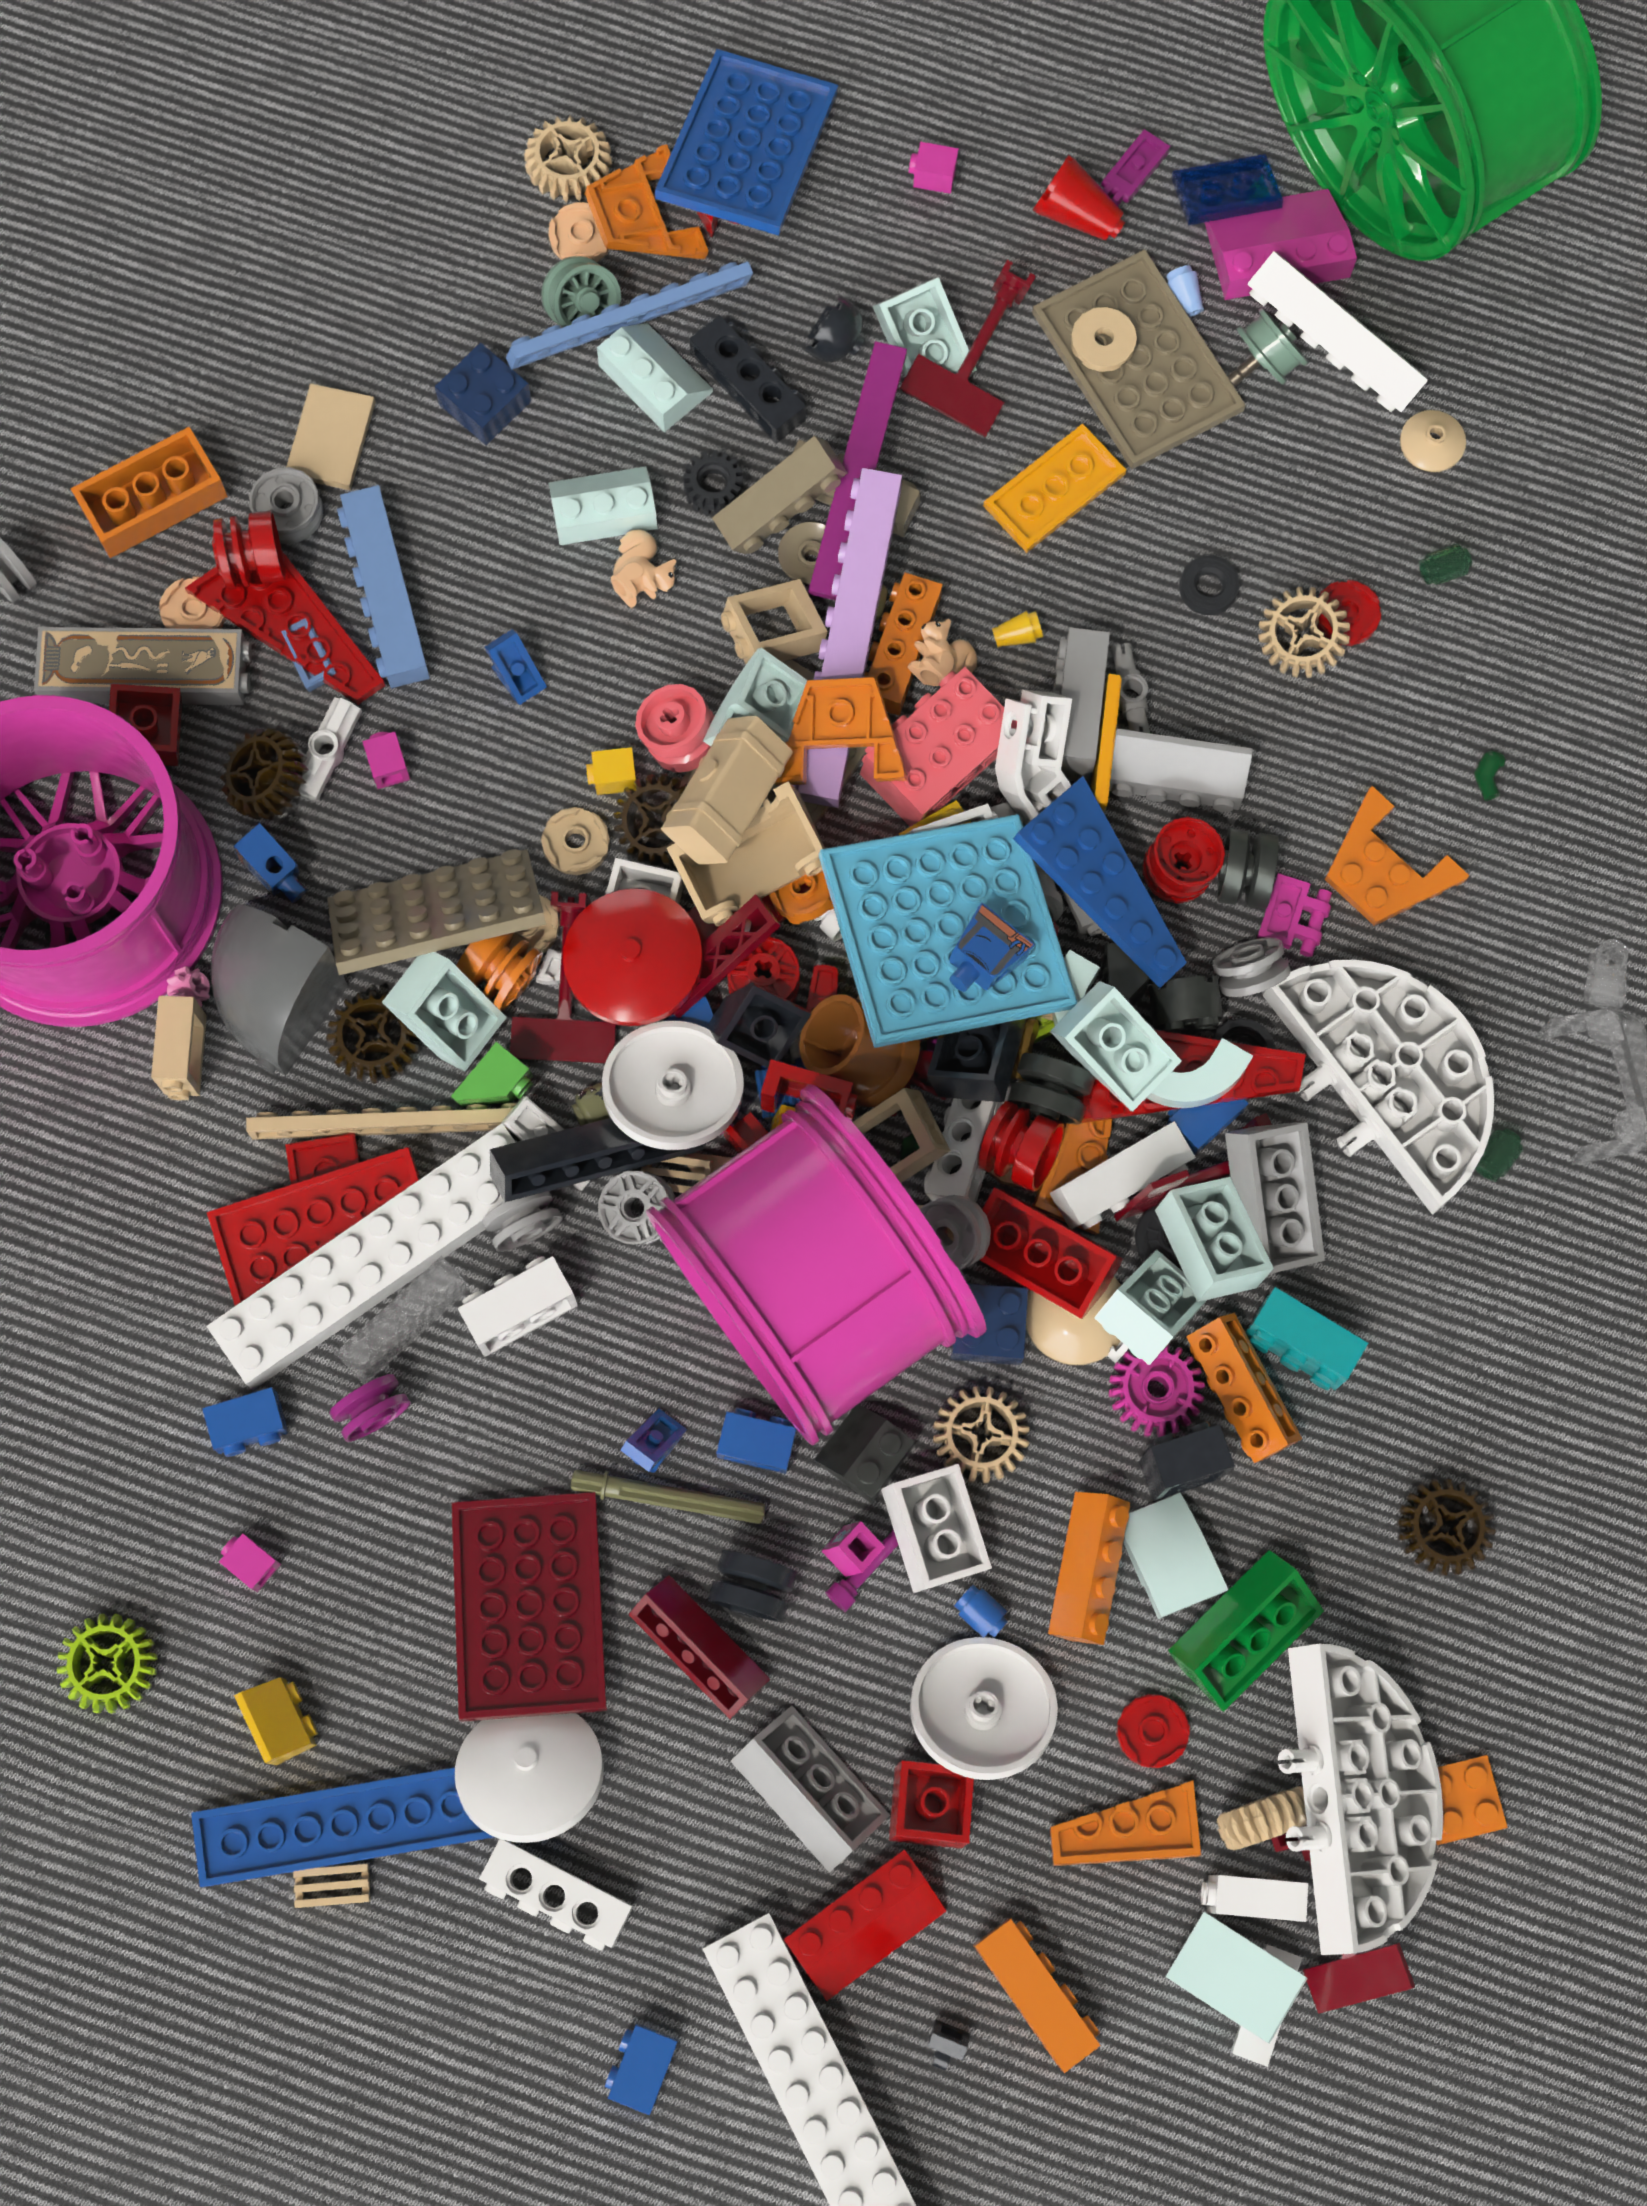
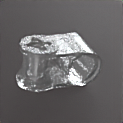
M1608 939L1590 954L1587 979L1584 987L1585 1004L1621 1009L1627 989L1628 950L1621 941Z

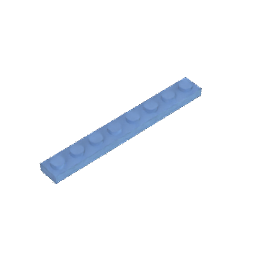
M731 262L722 266L718 270L719 272L709 276L707 272L700 273L692 277L689 283L681 286L678 283H672L660 290L661 293L649 296L648 293L641 294L625 306L620 307L619 304H614L601 311L602 314L590 317L589 314L580 316L572 321V325L560 328L559 325L549 327L542 332L541 336L532 339L530 336L521 337L511 344L512 346L506 356L507 362L512 370L610 335L621 327L637 325L746 286L753 275V271L749 262L739 265L736 262Z

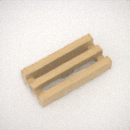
M685 1157L661 1161L705 1167L704 1174L652 1168V1164L642 1166L641 1171L659 1176L701 1181L712 1173L714 1161ZM668 1184L673 1192L684 1193L691 1188V1186Z
M369 1864L313 1868L293 1872V1878H295V1908L371 1902ZM361 1872V1880L303 1884V1877ZM362 1887V1895L304 1900V1892Z

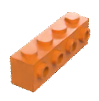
M904 572L901 584L894 583L889 599L890 602H893L890 613L884 612L879 631L883 632L880 643L873 642L868 661L873 663L870 671H865L864 678L874 677L877 680L887 712L898 716L901 714L914 674L907 667L909 663L919 661L921 653H919L914 644L916 641L924 643L921 627L927 622H933L941 600L943 584Z
M1235 1313L1221 1316L1186 1336L1190 1343V1351L1193 1357L1201 1363L1207 1375V1383L1210 1389L1218 1395L1224 1406L1226 1419L1230 1424L1234 1425L1241 1438L1243 1451L1251 1457L1254 1463L1267 1459L1302 1440L1297 1427Z
M1075 1491L1048 1634L1074 1642L1104 1645L1109 1626L1112 1599L1115 1593L1119 1562L1122 1556L1124 1535L1129 1519L1130 1502L1109 1494Z
M1008 1918L973 1946L1057 2066L1065 2073L1101 2046L1096 2040L1100 2032L1088 2015L1083 2018L1079 2016L1073 2007L1078 2001L1068 1986L1064 1983L1059 1987L1050 1975L1056 1970L1043 1952L1036 1955L1029 1945L1033 1937L1021 1921L1014 1924L1012 1919Z

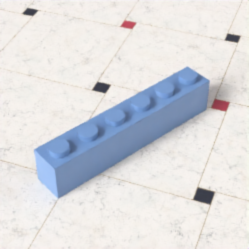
M377 485L340 494L343 507L337 508L342 528H349L351 537L344 539L349 557L356 556L358 567H354L352 570L357 588L364 587L366 597L360 598L365 618L371 617L374 627L368 628L372 647H379L382 657L376 658L380 677H387L390 688L430 679L380 487Z

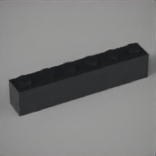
M609 1118L490 1149V1177L503 1200L509 1202L703 1151V1144L681 1150H665L650 1147L626 1135Z

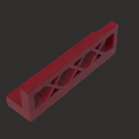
M755 894L702 943L703 967L699 982L689 999L673 1013L675 1016L680 1018L781 926L776 919L779 914L772 905Z

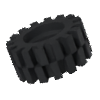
M712 450V456H708L707 451L701 452L700 459L695 455L691 458L692 465L687 463L685 467L683 483L687 502L689 505L693 503V509L697 512L702 508L703 515L709 516L710 510H713L714 515H716L743 493L741 466L738 467L737 460L734 457L729 460V454L723 452L722 457L718 456V450ZM708 474H719L726 480L724 489L715 493L705 491L700 483L703 477Z

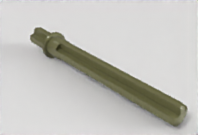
M575 1470L571 1479V1489L573 1491L583 1493L595 1492L596 1495H600L601 1500H604L605 1497L756 1524L762 1523L765 1513V1504L760 1502L610 1476L608 1471H605L603 1475Z

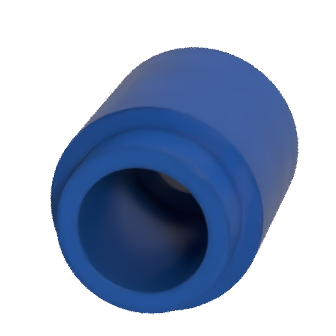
M972 1585L954 1605L960 1611L958 1615L983 1638L988 1633L995 1637L1008 1623L1003 1617L1008 1611L983 1588L979 1590Z

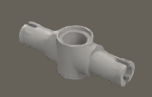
M1123 643L1124 649L1122 650L1120 644L1114 645L1110 650L1116 674L1121 675L1120 677L1122 678L1118 709L1122 712V716L1127 718L1129 730L1150 733L1146 716L1148 711L1146 701L1148 684L1141 676L1140 671L1136 670L1131 644ZM1132 689L1139 694V697H1127L1123 691Z

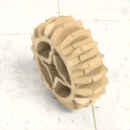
M569 115L567 121L561 122V119L557 116L555 124L551 125L545 121L543 124L544 130L535 128L534 138H528V149L524 153L525 161L527 162L525 164L526 172L530 175L532 184L534 186L539 185V191L542 195L550 191V197L553 201L559 195H563V200L566 203L569 200V196H575L580 202L581 194L585 193L588 185L610 174L609 168L612 165L610 144L606 142V136L603 131H597L595 123L587 126L586 120L583 117L578 122H574L571 115ZM554 148L555 151L549 155V159L543 162L546 154ZM594 156L588 167L583 170L582 165L588 162L587 159Z
M1302 587L1296 588L1297 597L1293 598L1289 591L1283 592L1285 602L1282 603L1279 599L1274 598L1272 605L1276 611L1266 608L1264 616L1269 620H1263L1259 623V628L1267 631L1259 635V642L1268 643L1262 648V653L1264 655L1274 653L1270 657L1269 663L1273 666L1282 661L1280 672L1283 674L1287 672L1290 666L1293 667L1292 675L1295 678L1299 676L1300 669H1305L1306 677L1311 678L1312 668L1317 667L1320 674H1324V662L1332 667L1337 664L1332 654L1337 656H1344L1345 649L1339 644L1345 645L1349 643V636L1343 633L1350 630V623L1340 621L1347 617V613L1345 610L1336 611L1339 606L1337 599L1332 600L1328 604L1326 603L1329 597V593L1326 591L1319 598L1316 597V588L1314 587L1310 588L1309 596L1303 595ZM1309 609L1303 617L1295 618L1290 615L1285 617L1292 611ZM1321 614L1331 624L1333 633L1330 640L1325 638L1324 633L1316 627ZM1311 623L1310 635L1305 634L1298 641V630L1303 631ZM1278 625L1285 628V632L1292 637L1288 651L1281 647L1276 638ZM1307 647H1314L1318 650L1323 648V650L1311 656H1297Z
M974 1386L972 1389L973 1398L970 1399L964 1389L960 1390V1404L954 1398L949 1397L947 1404L952 1411L940 1408L938 1412L946 1422L935 1421L933 1426L936 1430L944 1432V1434H937L933 1437L934 1443H945V1446L937 1450V1456L950 1455L944 1467L952 1466L956 1462L960 1466L962 1475L965 1469L971 1471L968 1478L969 1482L972 1483L975 1482L977 1472L982 1473L983 1483H989L990 1471L994 1472L998 1480L1003 1479L1004 1474L1001 1467L1004 1466L1007 1471L1013 1472L1016 1467L1010 1458L1017 1461H1022L1024 1458L1023 1453L1017 1450L1016 1447L1027 1448L1029 1445V1441L1019 1438V1435L1029 1433V1427L1017 1425V1423L1022 1422L1026 1418L1025 1413L1012 1414L1018 1403L1014 1400L1008 1406H1005L1003 1404L1007 1396L1005 1392L1000 1393L998 1400L993 1399V1387H988L985 1397H980L979 1387ZM981 1407L977 1421L962 1423V1425L954 1423L955 1419L962 1412L970 1408ZM992 1410L1000 1414L1006 1421L1010 1435L1004 1434V1431H1000L992 1425ZM983 1418H985V1434L990 1435L991 1439L985 1438L984 1443L981 1444L979 1451H977V1435L972 1434L971 1431L974 1429L977 1432L978 1427L983 1422ZM952 1434L959 1435V1438L970 1443L971 1460L964 1457L957 1450ZM1000 1444L1009 1446L1008 1450L998 1459L981 1463L982 1455L987 1447L1000 1446Z
M1293 1787L1220 1814L1217 1818L1218 1831L1227 1849L1237 1850L1283 1835L1287 1833L1290 1827H1303L1307 1825L1303 1787Z

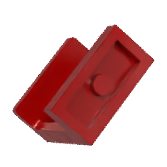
M770 1060L761 1090V1110L775 1113L780 1094L801 1099V1089L808 1084H812L823 1091L845 1117H848L851 1121L853 1120L858 1095L852 1094V1082Z

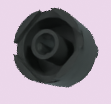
M1205 976L1172 979L1166 982L1167 988L1159 990L1156 984L1148 987L1154 1029L1181 1034V1030L1185 1029L1184 1027L1194 1026L1195 1032H1203L1215 1029V1025H1218L1219 1021L1223 1019L1217 976H1212L1208 982H1206Z

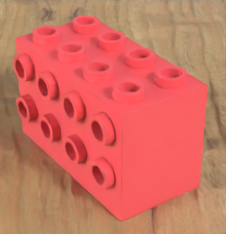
M966 667L957 674L951 671L939 683L940 688L933 696L927 693L915 704L916 710L911 716L907 718L905 715H902L891 725L907 773V781L877 782L874 779V746L865 749L867 754L861 760L863 766L860 775L910 827L942 809L997 758L1004 707ZM1012 720L1011 728H1017L1016 720Z

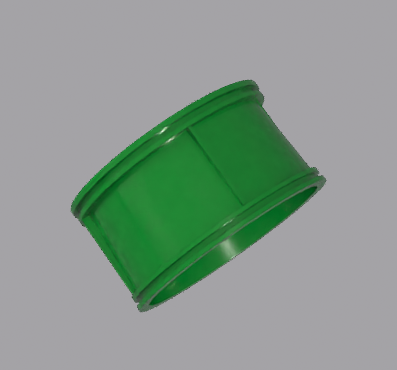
M1268 0L1263 27L1266 66L1276 103L1292 141L1322 190L1329 189L1340 212L1370 240L1395 255L1416 261H1431L1444 256L1455 249L1467 237L1531 195L1579 168L1587 160L1594 148L1601 124V82L1591 38L1575 0Z

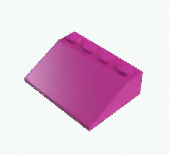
M1329 189L1203 211V218L1224 300L1251 296L1249 293L1253 288L1248 285L1249 281L1274 251L1314 284L1351 277L1357 256L1350 230Z

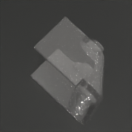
M1599 1009L1550 1019L1538 1032L1539 1040L1587 1031L1593 1041L1599 1044H1610L1627 1109L1619 1113L1613 1123L1616 1140L1583 1146L1570 1158L1572 1165L1646 1151L1647 1033L1641 1019L1633 1014L1609 1009Z

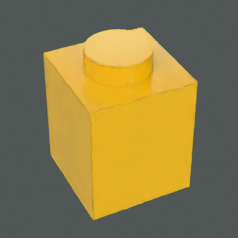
M632 747L591 752L593 764H586L588 784H595L597 795L622 793L626 787L637 791L634 785L636 776Z

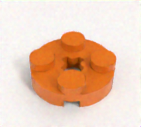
M823 871L809 877L804 875L769 894L778 913L786 917L792 924H800L804 921L816 919L834 908ZM806 883L808 887L811 886L809 891L797 893L801 890L800 885Z

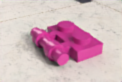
M1278 873L1256 939L1266 937L1278 938L1282 941L1284 948L1290 949L1293 938H1297L1302 941L1299 953L1312 957L1315 947L1320 945L1323 936L1320 931L1324 918L1329 917L1331 910L1329 902L1332 893L1328 890L1320 889L1316 899L1308 897L1310 883ZM1302 910L1308 911L1311 914L1307 927L1298 924Z

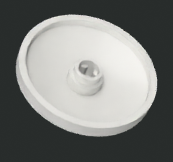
M683 1021L651 1023L629 1033L620 1040L609 1054L602 1075L603 1100L613 1122L632 1139L658 1149H688L713 1140L733 1122L743 1098V1071L735 1052L716 1043L709 1029Z
M987 1637L958 1640L935 1652L921 1667L914 1682L910 1702L912 1725L919 1742L927 1753L943 1767L954 1773L982 1780L1009 1777L1025 1770L1036 1762L1051 1741L1058 1712L1053 1684L1038 1661L1014 1644Z
M576 1713L481 1720L468 1734L459 1750L455 1765V1784L465 1812L483 1831L506 1841L521 1843L537 1842L555 1837L567 1831L588 1813L595 1803L602 1786L604 1764L596 1735L586 1721Z

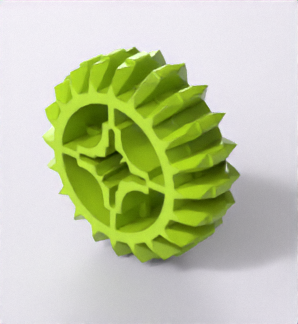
M99 1614L98 1626H96L92 1619L87 1618L84 1620L87 1631L84 1632L81 1628L75 1626L72 1632L77 1639L75 1641L67 1638L63 1640V1644L70 1647V1651L68 1654L64 1652L58 1653V1658L67 1661V1666L58 1667L57 1673L68 1674L69 1677L62 1680L60 1685L65 1689L74 1686L69 1692L68 1698L74 1701L81 1697L79 1707L82 1709H87L93 1702L92 1709L94 1713L100 1714L104 1705H106L108 1713L113 1714L117 1710V1701L123 1709H129L130 1701L128 1696L130 1695L133 1699L140 1701L143 1696L137 1690L138 1687L150 1689L152 1686L149 1681L144 1680L146 1673L150 1675H156L157 1669L147 1667V1662L158 1659L157 1654L146 1653V1650L154 1645V1641L152 1639L140 1641L145 1636L146 1629L139 1627L133 1631L135 1620L130 1618L122 1625V1616L119 1614L113 1615L110 1624L107 1615ZM106 1634H119L125 1638L120 1644H115L109 1649H104L94 1641L96 1638ZM133 1649L135 1664L132 1675L128 1678L129 1675L124 1670V1662L130 1655L129 1651ZM86 1651L91 1663L88 1670L84 1673L85 1677L82 1678L80 1663L83 1652ZM99 1654L114 1658V1661L110 1663L114 1664L112 1669L115 1673L105 1669L101 1670L100 1666L104 1664H101L103 1658ZM106 1678H110L121 1687L108 1694H97L90 1689L95 1683L99 1684Z

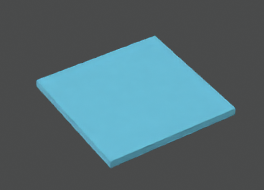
M1019 814L820 850L818 854L874 1048L1071 1010L1078 1003L1034 861L1013 840L1015 835L1023 828ZM983 902L1033 942L1035 946L1021 965L989 990H984L974 982L966 992H962L950 982L949 978L956 971L957 967L950 963L949 957L979 905Z

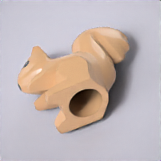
M641 529L627 532L620 540L619 551L623 555L615 563L611 583L614 591L630 608H633L637 603L636 596L641 591L655 599L657 588L665 592L672 590L675 581L674 566L676 560L672 559L657 567L650 563V560L657 551V543L654 537Z
M950 619L944 622L933 621L923 624L921 634L924 643L916 641L914 644L919 653L924 657L921 661L909 663L907 668L924 685L939 686L942 679L951 671L957 674L966 667L972 673L977 666L976 652L968 641L958 639L951 644L948 643L947 636L951 625Z

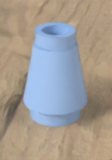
M1190 265L1181 266L1166 275L1167 284L1188 317L1201 313L1204 308L1197 272L1192 271Z

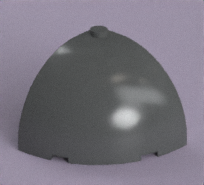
M237 904L236 907L233 906L222 923L212 950L211 985L215 1004L224 1024L235 1040L245 1050L258 1058L256 1064L271 1074H274L277 1070L286 1076L348 985L343 975L338 973L335 958L329 946L293 925L287 931V927L277 917L251 906Z

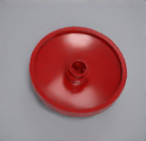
M625 889L598 898L577 916L565 939L563 967L571 991L586 1010L612 1024L641 1026L668 1017L689 999L701 976L703 948L695 923L678 903L655 891Z

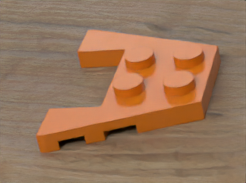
M667 144L658 147L655 153L647 157L643 155L636 159L633 165L622 171L617 169L586 187L585 196L606 249L706 259L709 251L699 226L668 232L648 181L660 179L671 155Z
M874 677L807 680L793 719L794 726L789 740L785 742L793 753L786 763L781 777H778L774 784L780 786L788 781L792 785L807 784L808 749L873 746L874 779L877 782L907 781V773L877 680Z
M1372 786L1368 790L1324 880L1375 926L1428 898L1431 899L1455 885L1458 886L1464 883L1470 875L1448 855L1424 878L1416 873L1372 832L1395 807Z

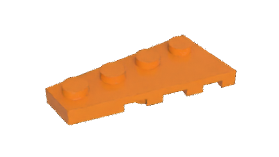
M1075 1096L1083 1102V1097ZM1112 1119L1086 1122L1079 1125L1064 1123V1137L1058 1156L1050 1174L1039 1188L1032 1207L1066 1222L1052 1199L1050 1192L1108 1159L1107 1146L1108 1138L1111 1135ZM1100 1222L1084 1231L1094 1235L1099 1234ZM1082 1225L1077 1226V1228L1084 1230Z
M1194 1780L1050 1827L1053 1866L1200 1857L1201 1848Z

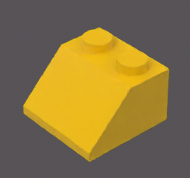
M279 1677L234 1695L265 1763L277 1766L316 1746L313 1737L318 1735L317 1729L309 1715L304 1717L298 1706V1703L302 1702V1697L294 1682L288 1684L286 1679Z

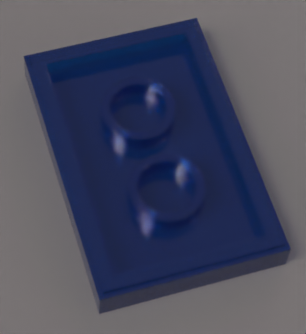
M1266 154L1172 171V182L1188 226L1280 209L1283 205V198Z

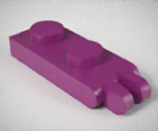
M1144 129L1103 179L1101 187L1104 188L1103 190L1109 197L1111 194L1115 195L1112 200L1117 206L1122 201L1128 204L1169 154L1170 146Z

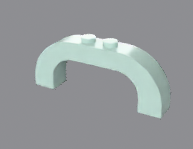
M1069 950L1064 961L1077 1002H1079L1088 993L1098 976L1100 967ZM1070 1010L1052 1013L1055 1026ZM1222 1038L1211 1058L1202 1067L1185 1073L1171 1072L1146 1098L1155 1103L1174 1108H1192L1213 1102L1235 1086L1248 1067L1253 1055Z

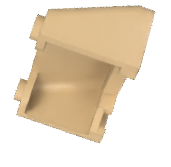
M789 781L773 789L776 794L773 802L768 798L764 800V806L759 808L743 835L739 847H736L727 863L698 864L676 843L667 847L702 920L706 923H714L715 926H721L755 894L764 898L804 875L809 877L823 871L818 854L825 847L800 793Z

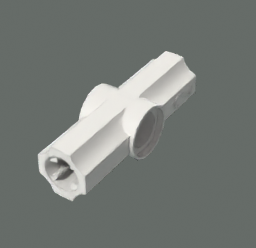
M334 697L318 731L314 732L309 738V749L305 755L307 760L304 762L309 771L302 775L307 784L300 785L298 791L301 796L318 801L334 768L342 762L344 748L362 713V710L352 702ZM324 744L334 745L330 753L325 755L318 753Z

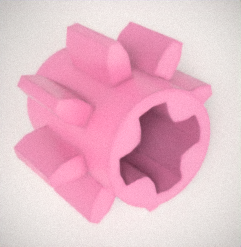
M185 966L175 970V976L167 979L169 983L167 986L168 996L194 997L200 1007H202L201 1001L210 998L208 994L210 990L209 981L198 968L190 971Z

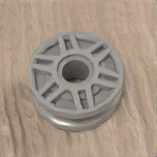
M291 467L275 468L264 473L254 483L250 492L249 507L252 513L268 510L273 512L280 543H298L309 538L319 528L323 518V502L313 480L303 471ZM285 503H293L289 508H280Z
M0 538V592L11 603H14L19 599V594L13 585L15 581L20 582L29 590L37 583L16 554Z
M1269 937L1253 939L1235 945L1220 953L1213 960V968L1216 974L1223 976L1219 981L1222 994L1229 997L1248 996L1270 989L1286 980L1290 975L1291 968L1287 960L1280 958L1284 954L1282 941L1278 938Z
M626 1171L614 1176L604 1186L598 1200V1215L603 1228L613 1239L625 1244H650L659 1240L660 1237L650 1222L646 1210L652 1206L660 1210V1200L664 1197H668L673 1201L675 1195L672 1188L662 1177L650 1172ZM637 1198L644 1204V1211L640 1217H635L631 1211V1205Z
M549 1191L504 1202L485 1215L482 1222L487 1231L502 1230L492 1240L497 1252H504L523 1246L538 1239L559 1225L563 1219L558 1209L543 1210L553 1200Z
M950 1195L929 1202L920 1209L941 1240L943 1249L958 1267L959 1271L974 1265L984 1257L990 1245L991 1229L986 1214L977 1203L964 1196ZM947 1227L953 1232L954 1241L949 1238Z

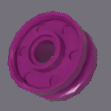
M394 1374L381 1376L362 1385L331 1408L329 1414L334 1422L352 1419L341 1431L346 1442L358 1440L379 1430L408 1409L411 1402L406 1394L388 1397L399 1385Z

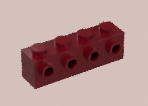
M670 1575L648 1591L628 1614L729 1719L733 1718L771 1680Z

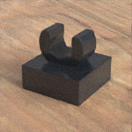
M936 2019L930 2032L927 2046L936 2050L932 2065L946 2071L951 2057L963 2061L968 2049L970 2033Z

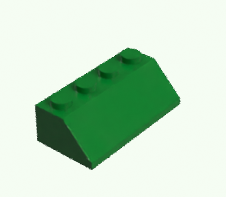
M1269 1550L1178 1639L1168 1652L1182 1671L1224 1712L1324 1610L1298 1571Z

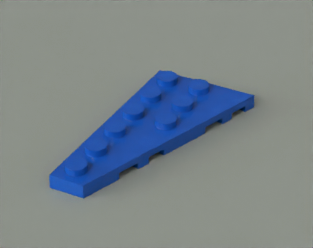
M1082 776L1023 827L1013 840L1161 988L1187 962L1084 776Z

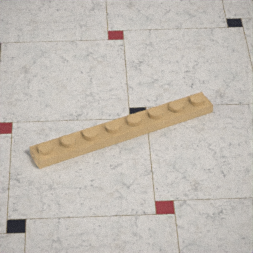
M517 1103L503 1104L500 1109H487L486 1105L481 1104L468 1105L466 1110H452L450 1106H434L431 1108V1111H418L414 1107H400L396 1109V1112L383 1113V1110L378 1108L363 1109L361 1114H348L346 1110L340 1109L328 1110L326 1115H313L310 1111H294L291 1113V1116L280 1117L274 1112H260L256 1114V1117L246 1119V1131L252 1140L331 1137L355 1133L356 1136L491 1131L501 1124Z

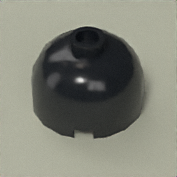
M839 293L833 298L838 302L836 306L831 308L827 305L808 336V338L814 339L811 346L807 344L803 346L805 352L823 362L833 363L840 361L848 353L854 356L864 342V338L860 336L863 321L858 308Z

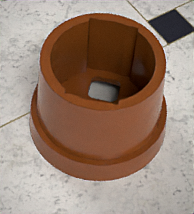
M843 994L833 995L824 999L811 1011L810 1018L802 1028L799 1042L800 1056L805 1067L810 1071L852 1082V1094L858 1095L856 1104L862 1107H876L902 1090L915 1070L920 1049V1039L874 1048L861 1001Z

